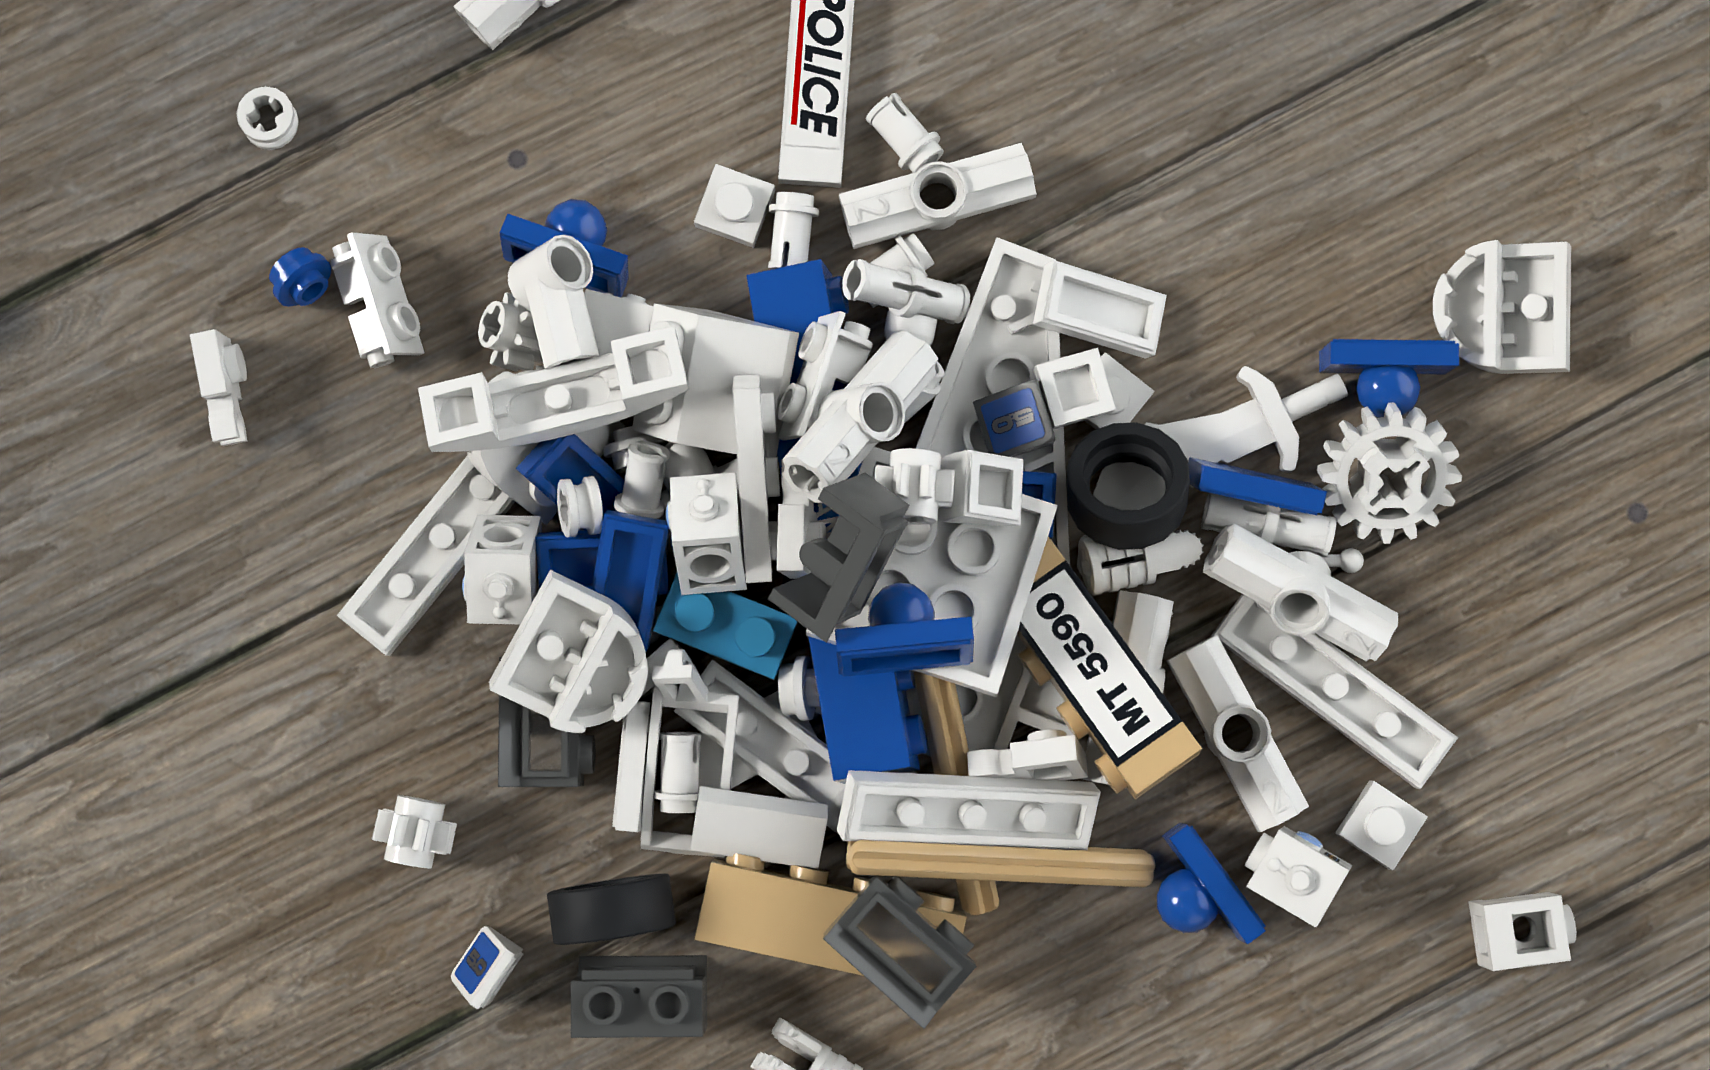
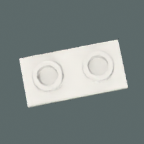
M353 232L347 234L348 242L338 244L332 248L335 258L330 261V265L334 271L344 305H352L364 300L367 307L348 316L359 349L360 358H367L370 368H378L394 362L393 355L424 354L425 352L419 337L420 322L415 310L408 303L400 278L401 263L396 251L389 244L387 236Z
M841 311L821 316L817 322H812L808 326L799 346L798 356L804 360L796 384L791 383L787 387L778 408V419L783 421L778 439L790 440L801 438L817 420L819 404L824 396L833 391L832 388L835 380L848 385L864 367L873 345L872 342L867 340L870 333L868 327L856 322L846 321L844 329H841L846 314Z

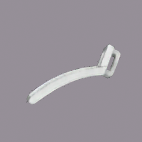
M672 649L667 652L664 665L653 666L652 680L657 687L654 686L648 737L641 849L724 858L725 856L690 851L692 835L652 831L662 707L728 714L720 789L731 790L739 695L709 692L684 649Z

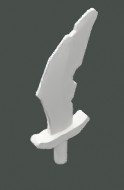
M1244 366L1236 378L1240 383L1248 387L1253 400L1218 414L1161 425L1146 422L1144 425L1160 429L1176 441L1187 460H1189V457L1215 463L1222 461L1228 464L1274 443L1280 455V470L1290 473L1296 468L1299 452V435L1292 422L1347 397L1348 392L1339 374H1335L1281 399L1273 382L1258 371ZM1134 462L1114 463L1106 466L1101 471L1093 496L1103 504L1120 510H1140L1157 503L1164 496L1166 486L1163 477L1150 467ZM1084 535L1083 537L1080 538V540H1081V539H1086V538H1089V537H1088L1087 535ZM1078 555L1077 568L1079 570V573L1082 575Z

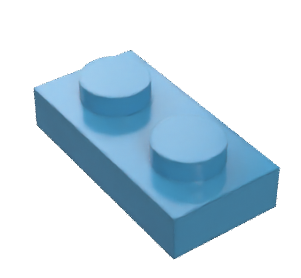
M676 573L653 631L775 680L798 621L790 615L730 591L681 595L678 573Z

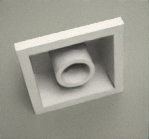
M654 303L649 331L675 326L689 389L660 405L634 415L632 430L676 444L737 454L733 376L760 374L761 393H774L776 432L764 433L765 458L776 457L779 445L778 435L783 421L778 419V408L784 392L790 385L799 333L708 309Z

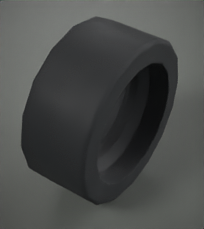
M1112 423L1090 432L1075 446L1067 465V508L1077 528L1096 543L1118 550L1143 549L1164 541L1180 526L1188 506L1190 476L1188 460L1176 441L1160 429L1141 423ZM1134 462L1150 467L1163 477L1166 491L1164 496L1153 505L1140 510H1120L1107 506L1094 497L1090 492L1089 481L1101 468L1114 463Z
M649 874L561 888L550 891L547 894L553 942L557 945L581 944L660 931L673 927L676 924L669 874Z

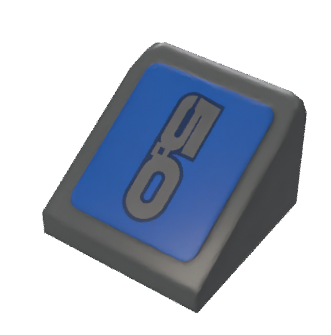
M1037 379L973 401L988 453L1014 457L1051 446L1055 442L1054 432Z

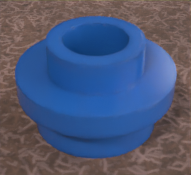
M305 247L289 251L274 264L270 271L269 280L274 285V296L283 306L287 307L296 305L306 306L315 302L327 290L328 279L332 269L330 263L323 255L312 253Z

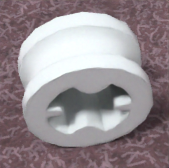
M265 86L251 90L239 102L236 113L238 124L251 143L262 149L273 150L282 148L293 139L297 132L299 123L297 111L286 94L277 88ZM270 104L274 112H277L280 107L283 108L284 113L275 117L276 128L265 131L260 123L255 129L253 128L252 123L260 119L259 108Z
M584 477L579 485H574L571 479H560L557 488L559 520L565 537H576L580 529H587L591 535L600 534L603 524V509L600 489L595 477Z

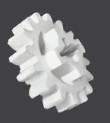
M1395 403L1387 404L1384 417L1376 418L1368 406L1361 409L1363 424L1355 428L1351 423L1342 420L1339 426L1345 436L1343 441L1339 443L1326 440L1323 445L1328 456L1333 459V462H1326L1317 466V472L1321 480L1330 483L1322 488L1327 491L1325 503L1327 506L1336 505L1332 513L1341 526L1353 521V529L1358 538L1364 540L1373 528H1377L1383 543L1390 544L1394 535V529L1402 528L1410 540L1417 538L1415 523L1423 519L1426 523L1435 527L1440 523L1433 511L1436 505L1453 507L1455 499L1445 486L1462 481V475L1456 466L1448 464L1459 457L1458 450L1451 441H1443L1447 432L1437 420L1426 426L1427 418L1422 410L1414 407L1405 419L1402 418L1401 411ZM1398 436L1396 439H1381L1385 437ZM1356 457L1358 459L1357 473L1349 479L1351 483L1349 487V470ZM1387 467L1396 473L1398 472L1392 479L1383 474L1379 475ZM1430 468L1428 479L1423 489H1421L1422 474Z

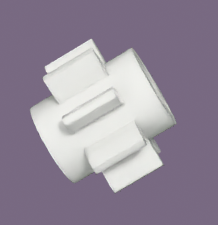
M506 292L503 302L494 301L485 309L479 324V341L483 347L494 350L490 359L491 365L516 372L519 369L524 371L533 370L534 361L543 363L531 311L521 306L511 293Z
M896 449L891 451L890 466H875V480L910 505L904 515V518L908 520L907 524H934L937 522L938 507L952 508L955 471L940 470V453L925 449Z
M397 795L394 810L378 809L372 840L387 843L384 860L413 867L432 868L435 853L442 855L451 854L457 823L442 821L445 804L417 797Z

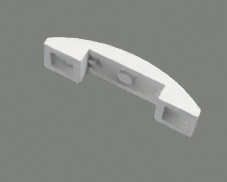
M675 326L610 341L612 353L489 383L481 372L419 387L418 391L428 447L431 452H460L531 444L595 429L660 405L689 389Z

